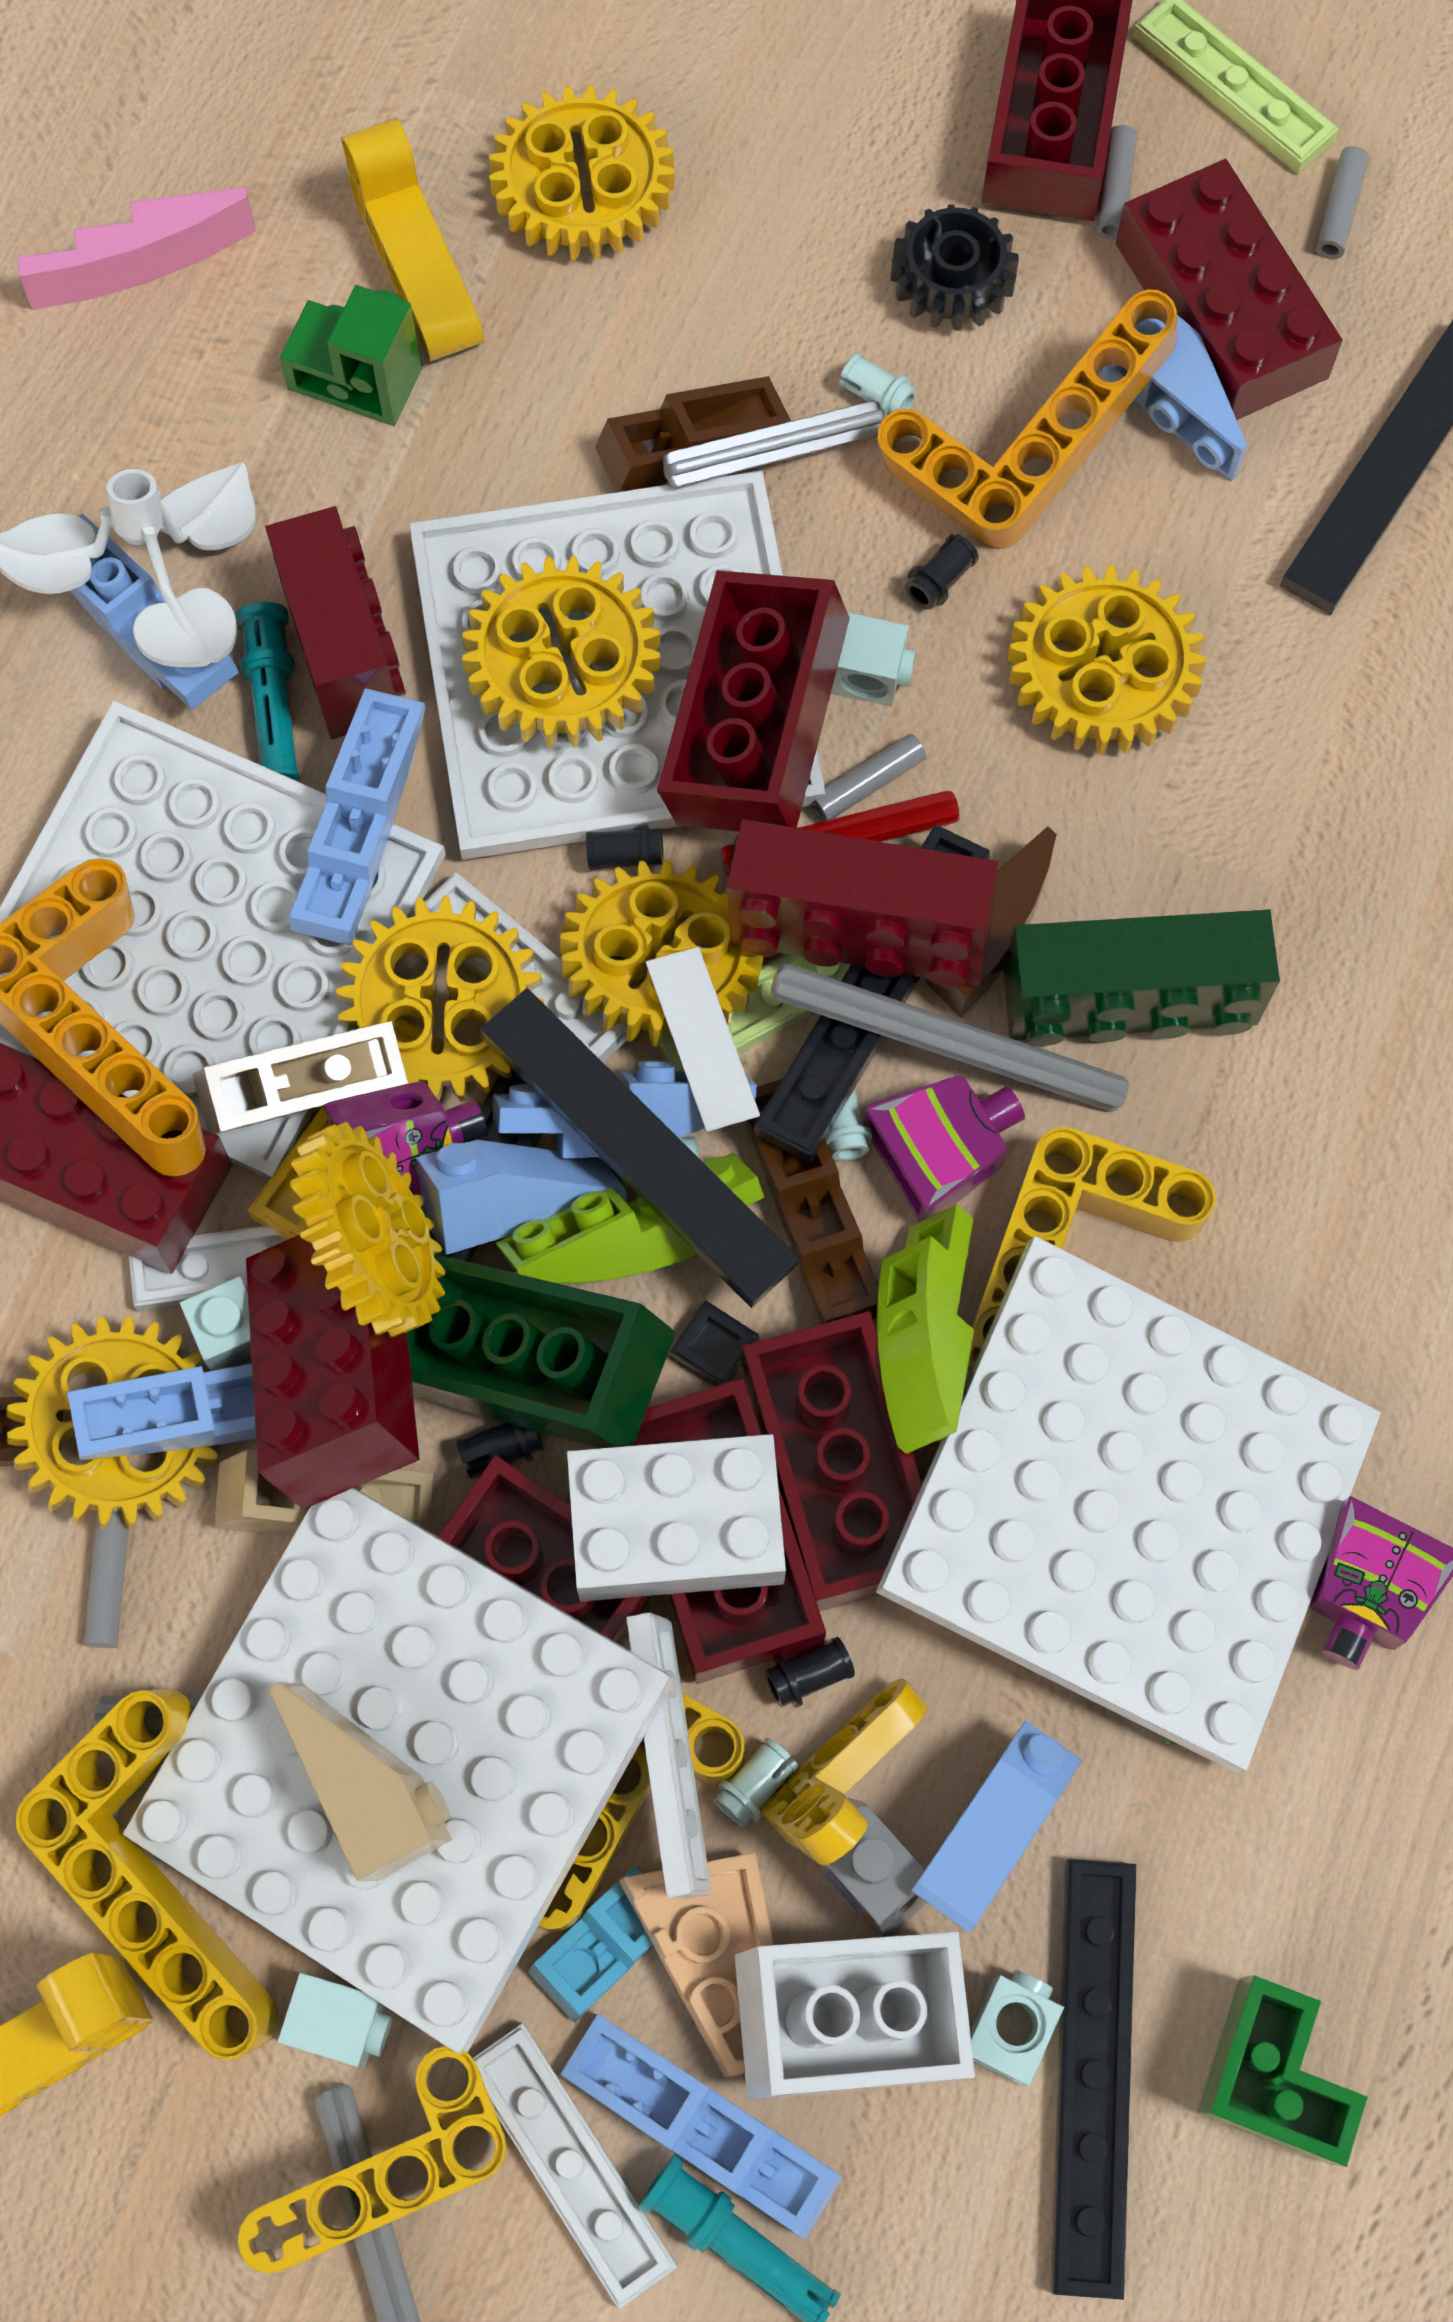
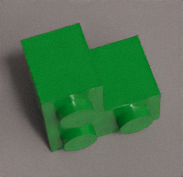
M356 284L345 307L339 305L325 306L307 300L280 355L287 389L395 427L422 370L411 303L405 302L393 292L387 290L373 291Z
M1255 1975L1239 1978L1197 2113L1326 2164L1347 2167L1368 2097L1300 2070L1321 2001Z

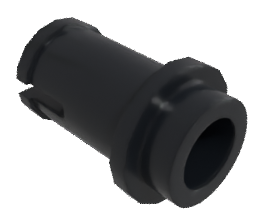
M950 534L945 543L923 566H914L909 571L908 581L905 584L909 597L924 609H931L934 605H943L949 598L948 590L979 560L976 548L962 535L956 534L954 536V534Z
M642 823L641 829L587 832L586 852L589 870L639 866V861H645L650 871H652V866L663 865L662 829H650L648 823Z
M505 1422L468 1437L456 1439L462 1462L467 1464L466 1471L470 1479L476 1478L477 1475L483 1473L495 1455L507 1463L523 1457L526 1458L527 1462H531L534 1460L533 1453L544 1450L538 1431Z
M838 1636L832 1638L830 1642L787 1661L782 1656L774 1659L775 1666L765 1670L769 1688L781 1708L788 1704L798 1708L803 1705L802 1698L841 1680L850 1679L855 1676L850 1655Z

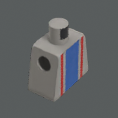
M848 1798L867 1820L866 1832L850 1851L835 1862L828 1865H820L813 1859L811 1860L879 1937H892L927 1904L925 1900L911 1891L925 1870L863 1801Z

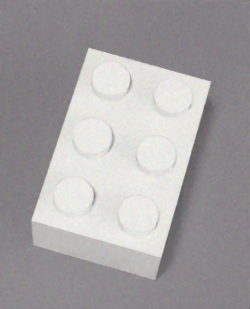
M773 1434L567 1451L576 1585L580 1602L784 1584L786 1568Z
M959 1932L758 1946L734 1955L747 2100L946 2083L975 2078Z

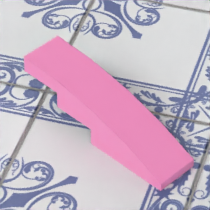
M246 187L130 202L132 222L74 229L76 249L18 256L19 277L31 309L35 310L94 299L151 282L202 261L256 231Z

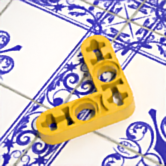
M898 1679L885 1686L772 1794L763 1806V1816L784 1840L818 1864L828 1865L843 1857L862 1838L868 1826L867 1820L845 1794L921 1721L927 1711V1704L905 1679Z

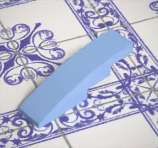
M364 689L325 786L327 803L307 850L309 867L289 914L291 931L351 946L372 890L395 819L422 724L425 703L371 689Z
M252 1363L204 1373L202 1366L67 1392L80 1460L148 1454L256 1439Z
M599 2014L596 2015L560 2073L562 2077L666 2148L680 2155L805 2240L809 2237L843 2179V2176Z

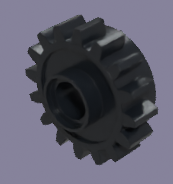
M948 204L947 208L934 212L930 208L925 210L924 217L918 223L910 220L906 223L904 238H896L894 242L890 280L897 282V301L911 299L910 315L913 318L920 316L925 311L930 313V327L937 328L943 318L951 319L955 331H961L963 318L971 317L973 322L979 327L984 325L986 310L988 309L993 313L1000 314L1004 308L1005 297H1012L1014 293L1019 254L1011 252L1013 236L1011 233L1002 234L998 228L999 220L995 217L989 219L979 213L978 208L975 207L967 209L955 207L954 204Z

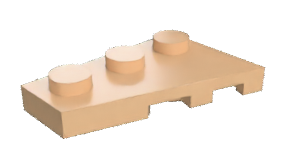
M756 1853L708 1861L711 1891H709L707 1896L689 1899L667 1898L663 1870L623 1877L618 1880L724 2078L745 2074L734 1955L758 1946L774 1945Z

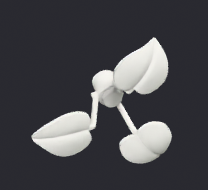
M243 462L197 478L170 492L162 500L157 489L156 480L150 473L140 469H127L116 473L109 479L106 486L110 507H104L99 510L101 524L97 537L93 527L87 521L68 513L38 516L0 532V572L10 581L29 591L55 594L73 590L89 581L92 575L90 558H98L104 554L111 529L114 527L115 532L126 542L133 545L146 544L160 592L165 603H157L146 607L138 614L133 626L134 640L138 649L145 657L165 666L205 667L210 663H218L229 655L235 645L237 637L235 615L227 600L220 594L208 588H195L185 592L178 598L175 597L158 545L157 535L159 531L170 535L175 543H183L188 539L191 544L202 550L224 549L234 546L247 538L256 524V506L249 484L247 468Z

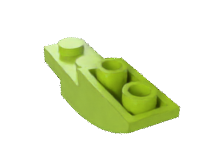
M733 1152L724 1157H713L703 1161L747 1206L765 1198L758 1177ZM612 1187L603 1191L586 1193L577 1198L571 1207L544 1220L538 1219L524 1223L514 1231L513 1235L496 1243L500 1254L516 1274L554 1283H589L620 1279L651 1272L697 1255L640 1196L627 1204Z
M957 1203L909 1227L905 1249L882 1260L877 1306L878 1352L881 1378L897 1447L906 1454L934 1441L943 1440L948 1435L957 1432L974 1329L957 1315L974 1218Z

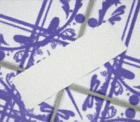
M696 947L645 961L706 1132L759 1117L757 1105L700 948Z

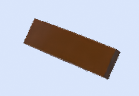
M782 1079L756 1087V1097L754 1100L760 1116ZM759 1117L746 1120L751 1139L793 1252L800 1258L798 1266L821 1323H828L870 1311L872 1319L877 1318L879 1284L864 1252L862 1234L840 1186L839 1171L826 1141L824 1140L813 1161L809 1163L756 1136L754 1126Z

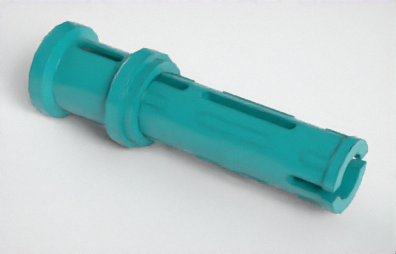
M274 602L251 603L236 610L234 615L237 629L242 631L245 655L239 661L240 672L245 680L251 683L259 762L261 766L299 782L300 775L297 771L293 722L287 679L291 677L295 668L293 655L288 653L286 649L284 627L289 623L288 610L283 605Z
M673 2154L653 2180L637 2207L646 2214L655 2211L687 2236L686 2245L693 2251L698 2249L703 2253L709 2248L803 2322H825L830 2315L827 2309L829 2306L831 2308L835 2307L841 2293L836 2289L830 2288L734 2214L732 2211L735 2205L731 2202L729 2195L723 2191L714 2194L682 2169L683 2160Z

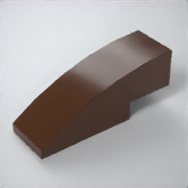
M766 376L666 394L660 409L608 418L595 449L616 492L643 489L669 483L663 471V457L667 452L789 422L791 419L770 377Z
M1049 826L998 869L993 919L980 987L965 984L959 988H948L939 986L927 978L926 984L960 1018L988 991L1002 972L1014 926L1030 924L1044 887L1057 835Z

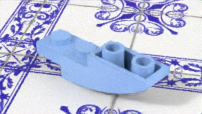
M84 514L78 516L83 520L87 521L93 527L95 535L97 537L99 528L96 525H94ZM108 538L104 554L98 558H90L92 575L89 581L69 591L100 627L161 689L165 691L169 688L191 710L195 709L239 673L229 655L220 662L210 663L205 667H171L153 662L141 653L134 640L133 626L138 614L146 607L157 603H165L153 578L110 538Z
M643 1061L638 1063V1070H620V1080L678 1138L705 1128L685 1071H676V1064L665 1061ZM745 1072L751 1092L755 1098L756 1084ZM528 1084L511 1086L509 1094H493V1121L499 1133H555V1145L563 1159L600 1157Z

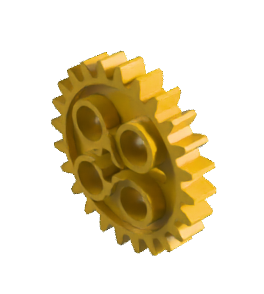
M568 85L564 87L563 100L555 101L548 92L544 91L542 92L543 107L537 109L533 105L523 102L521 104L523 121L509 116L505 119L507 135H495L496 153L489 154L491 195L496 197L497 213L499 215H508L509 230L512 233L525 228L526 245L531 247L544 238L547 244V255L550 256L561 245L569 246L571 260L577 259L581 247H589L591 254L596 260L600 259L601 245L609 243L617 253H622V237L625 235L639 243L642 242L643 224L657 228L659 226V209L669 210L670 190L675 189L674 150L668 147L666 129L655 130V114L653 112H648L638 117L637 99L633 98L621 107L617 105V90H610L603 100L596 99L593 85H588L583 98H576L573 90ZM572 132H578L581 135L587 179L590 182L591 202L594 209L591 213L585 212L583 208L578 167L574 160ZM612 191H620L619 193H609ZM557 199L564 200L561 202H553V200Z
M547 556L544 562V572L538 574L526 562L521 563L522 580L515 582L504 573L499 575L502 594L499 595L484 589L481 592V597L486 611L470 609L468 615L470 627L473 630L462 633L464 650L468 651V653L462 655L464 673L471 674L468 678L471 695H482L480 698L482 713L489 715L499 711V727L503 732L519 722L521 738L526 743L537 730L543 731L547 748L553 747L558 733H566L572 747H578L580 731L587 729L598 742L602 741V723L606 721L620 730L624 729L625 720L622 709L625 708L639 714L642 712V696L639 692L654 693L655 677L651 673L661 669L660 653L655 651L661 648L660 630L651 628L654 626L653 608H640L642 605L641 590L635 588L623 593L624 577L621 572L616 573L607 581L602 580L601 562L598 561L590 567L587 573L579 572L577 556H571L565 570H557L552 557ZM546 608L549 610L564 653L567 656L572 655L573 673L578 680L577 682L585 691L584 695L580 696L574 692L569 681L564 659L559 649L552 647L550 629L538 611L539 609ZM576 610L587 611L591 614L583 620H571L565 617L570 612ZM523 631L535 635L526 642H514L509 639L513 634ZM601 660L610 661L615 664L613 668L603 672L594 671L589 668L591 664ZM544 682L554 683L559 686L555 691L547 694L536 693L532 690L534 686Z
M1114 565L1108 566L1104 579H1096L1091 568L1084 566L1080 583L1076 584L1065 572L1061 573L1057 592L1043 584L1039 588L1038 604L1029 601L1025 602L1021 615L1023 621H1015L1011 639L1015 643H1011L1009 646L1007 661L1015 665L1011 668L1009 683L1011 685L1023 686L1018 695L1017 703L1019 706L1037 704L1031 721L1034 725L1043 723L1048 719L1054 722L1051 739L1055 741L1068 730L1074 733L1073 749L1079 750L1086 739L1091 738L1095 739L1098 754L1104 755L1109 740H1117L1119 747L1126 754L1130 751L1135 735L1148 747L1152 746L1157 734L1156 727L1165 733L1171 734L1177 722L1176 715L1188 716L1193 703L1190 697L1198 696L1203 679L1198 677V675H1202L1207 657L1197 653L1200 652L1204 635L1201 633H1188L1192 629L1196 617L1194 612L1176 615L1181 599L1178 593L1164 600L1158 596L1162 582L1160 579L1154 580L1146 588L1138 585L1139 570L1133 569L1126 581L1117 579ZM1121 618L1127 621L1130 627H1115L1107 619ZM1146 637H1150V638L1153 639V640L1147 639V640L1139 641V640L1144 639V638H1146ZM1066 641L1075 645L1078 650L1072 652L1062 651L1056 648L1053 643ZM1141 666L1150 667L1160 676L1154 678L1145 677L1139 674L1135 668ZM1074 677V678H1072V679H1070V680H1068V681H1061V680L1059 679V678L1067 679V678ZM1087 690L1098 691L1107 700L1100 702L1090 701L1081 692Z
M665 860L660 874H652L645 861H639L636 877L630 878L622 868L617 867L614 870L613 886L599 878H595L593 880L592 897L581 893L576 896L575 912H566L564 933L560 935L559 954L562 955L561 977L569 978L568 994L570 998L584 996L583 1014L586 1017L603 1011L602 1029L604 1031H609L621 1022L627 1025L626 1041L631 1042L640 1030L649 1031L652 1046L657 1047L663 1032H670L645 961H649L650 957L656 959L699 947L696 946L698 944L713 947L699 948L728 1027L731 1025L733 1009L742 1012L746 1011L750 992H756L758 989L759 971L762 969L764 956L754 955L743 950L741 946L731 945L727 892L721 895L717 893L719 883L717 875L708 878L701 884L695 881L696 866L691 865L681 877L674 875L671 861ZM646 914H654V915H657V916H660V917L654 918V917H648V916H645V915H646ZM689 916V918L685 920V922L682 925L680 924L676 929L677 925L681 922V920L684 917ZM674 938L673 947L669 946V944L672 942ZM620 956L626 958V960H613L609 957ZM647 976V978L639 988L632 989L640 982L641 979L643 981V979Z
M443 896L438 912L429 913L422 897L417 898L415 905L416 916L407 918L396 905L391 907L395 925L387 929L381 923L372 920L369 924L376 939L374 943L370 944L357 939L352 942L355 952L362 959L361 963L342 962L341 969L343 974L355 981L354 985L336 988L338 1000L354 1005V1007L338 1014L340 1025L359 1027L360 1029L392 1021L393 1024L395 1020L402 1016H415L423 1021L425 1025L422 1034L412 1042L403 1043L397 1041L408 1081L407 1084L414 1082L426 1083L438 1101L442 1095L443 1086H452L460 1102L465 1101L466 1083L474 1081L484 1093L489 1092L487 1073L494 1070L499 1075L509 1079L512 1076L509 1065L484 1040L473 1046L460 1044L453 1037L454 1029L460 1022L466 1019H476L486 1024L526 988L531 991L542 985L541 973L522 972L534 960L532 949H522L513 952L512 949L519 939L518 929L514 927L500 935L497 934L496 931L500 921L499 913L493 911L482 922L476 920L475 901L469 900L464 906L461 914L452 912L449 896ZM441 945H446L450 948L446 982L450 998L453 1000L447 1001L445 1004L443 1052L441 1054H434L432 1052V1039L434 1036L435 1016L431 1000L428 999L435 998L437 952ZM407 954L421 955L428 962L427 970L423 975L412 980L398 977L393 972L394 966L399 958ZM468 958H482L491 965V973L485 980L479 983H468L458 977V967Z
M344 1122L338 1126L335 1124L307 1137V1141L297 1147L300 1157L291 1162L299 1177L291 1180L290 1186L302 1198V1202L292 1207L293 1211L306 1221L307 1228L300 1232V1236L302 1239L311 1242L316 1250L311 1258L312 1264L316 1266L324 1265L328 1272L325 1281L326 1288L329 1290L337 1286L341 1291L342 1308L346 1311L355 1306L359 1324L364 1326L372 1322L377 1335L388 1331L391 1337H395L432 1321L431 1315L439 1312L441 1309L436 1299L445 1295L444 1289L437 1280V1278L445 1275V1270L434 1258V1255L441 1252L442 1248L435 1240L430 1238L429 1230L435 1224L433 1220L425 1217L421 1209L424 1203L423 1196L413 1195L409 1189L411 1183L409 1172L400 1175L397 1171L395 1153L391 1152L383 1155L380 1138L375 1136L368 1139L362 1126L351 1129L349 1123Z
M127 1315L122 1323L120 1332H111L104 1316H98L95 1335L87 1336L77 1323L71 1324L72 1344L66 1347L61 1341L50 1336L47 1339L46 1347L51 1359L46 1361L30 1355L27 1359V1367L36 1379L16 1378L14 1381V1391L27 1400V1402L13 1403L7 1406L8 1418L25 1423V1425L7 1432V1443L9 1445L27 1446V1449L14 1459L15 1470L36 1468L37 1472L28 1483V1491L34 1493L49 1486L53 1490L48 1502V1510L51 1512L58 1509L67 1500L73 1503L72 1523L78 1524L88 1510L97 1511L100 1530L106 1529L112 1512H121L128 1530L134 1529L137 1510L142 1508L147 1511L155 1522H158L162 1517V1499L166 1498L172 1504L181 1508L186 1502V1496L181 1484L185 1483L199 1489L204 1485L205 1477L195 1464L215 1465L218 1453L209 1446L161 1452L164 1463L156 1470L149 1472L136 1470L130 1465L127 1456L94 1458L84 1465H75L67 1462L59 1451L65 1441L75 1437L73 1421L61 1422L56 1418L59 1412L71 1413L67 1392H70L68 1383L74 1377L80 1374H91L97 1376L106 1385L199 1367L202 1360L200 1352L191 1354L184 1359L178 1355L183 1336L180 1334L171 1338L165 1345L157 1341L159 1333V1323L153 1322L143 1336L134 1334L132 1316Z

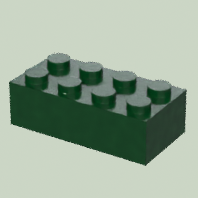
M1271 909L1015 925L1003 968L1009 1038L1026 1040L1027 1044L1032 1046H1051L1062 1042L1064 1037L1089 1036V1039L1093 1042L1106 1043L1123 1039L1127 1036V1033L1151 1032L1155 1038L1169 1039L1183 1036L1190 1029L1214 1028V1032L1221 1035L1243 1033L1250 1030L1252 1026L1258 1025L1280 983Z
M434 1255V1258L445 1270V1275L437 1278L445 1291V1295L436 1299L441 1309L439 1312L431 1315L432 1321L407 1332L413 1397L600 1449L634 1445L675 1337V1330L641 1303L446 1256Z

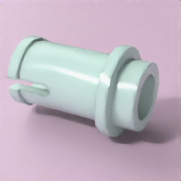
M859 353L853 355L847 362L841 373L843 378L839 380V387L849 390L867 402H876L880 410L883 411L884 418L893 411L911 409L917 396V389L911 386L909 377L901 375L897 378L865 359V356Z
M855 1089L825 1138L835 1161L854 1160L869 1152L868 1143L872 1140V1132L870 1128L863 1126Z
M766 1737L762 1742V1746L730 1782L721 1780L718 1784L721 1792L713 1801L727 1817L744 1828L750 1820L759 1821L762 1817L759 1809L799 1766L794 1759L790 1758L787 1760L791 1755L775 1741Z

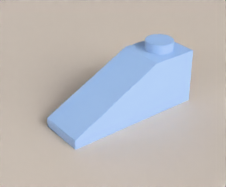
M484 1140L453 1143L444 1146L439 1151L416 1157L420 1193L424 1198L422 1205L425 1217L434 1221L435 1226L430 1231L446 1255L513 1235L514 1231L524 1223L538 1219L544 1220L571 1207L577 1198L589 1192L603 1191L612 1187L624 1201L627 1200L626 1189L601 1157L563 1159L559 1151Z
M1025 1720L993 1765L911 1891L964 1930L971 1933L1060 1798L1082 1760L1061 1746L1054 1738L1047 1736Z

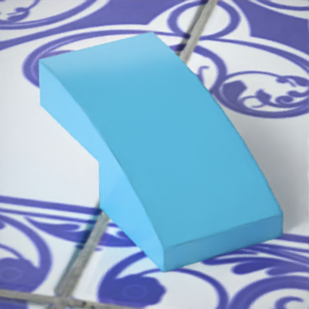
M634 1866L623 1877L642 1873ZM619 1881L585 1912L583 1917L535 1961L528 1970V1973L574 2023L653 1946Z

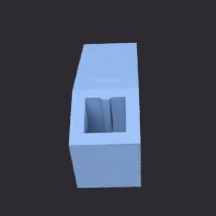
M1177 315L1178 337L1172 354L1133 401L1150 414L1157 427L1166 433H1173L1193 449L1196 457L1203 465L1209 469L1218 470L1232 482L1238 475L1247 443L1200 333ZM1146 319L1140 322L1135 329L1144 335H1153L1159 333L1165 327V324L1157 319ZM1110 365L1104 367L1101 374L1106 378L1107 382H1115L1121 380L1128 371L1119 365Z

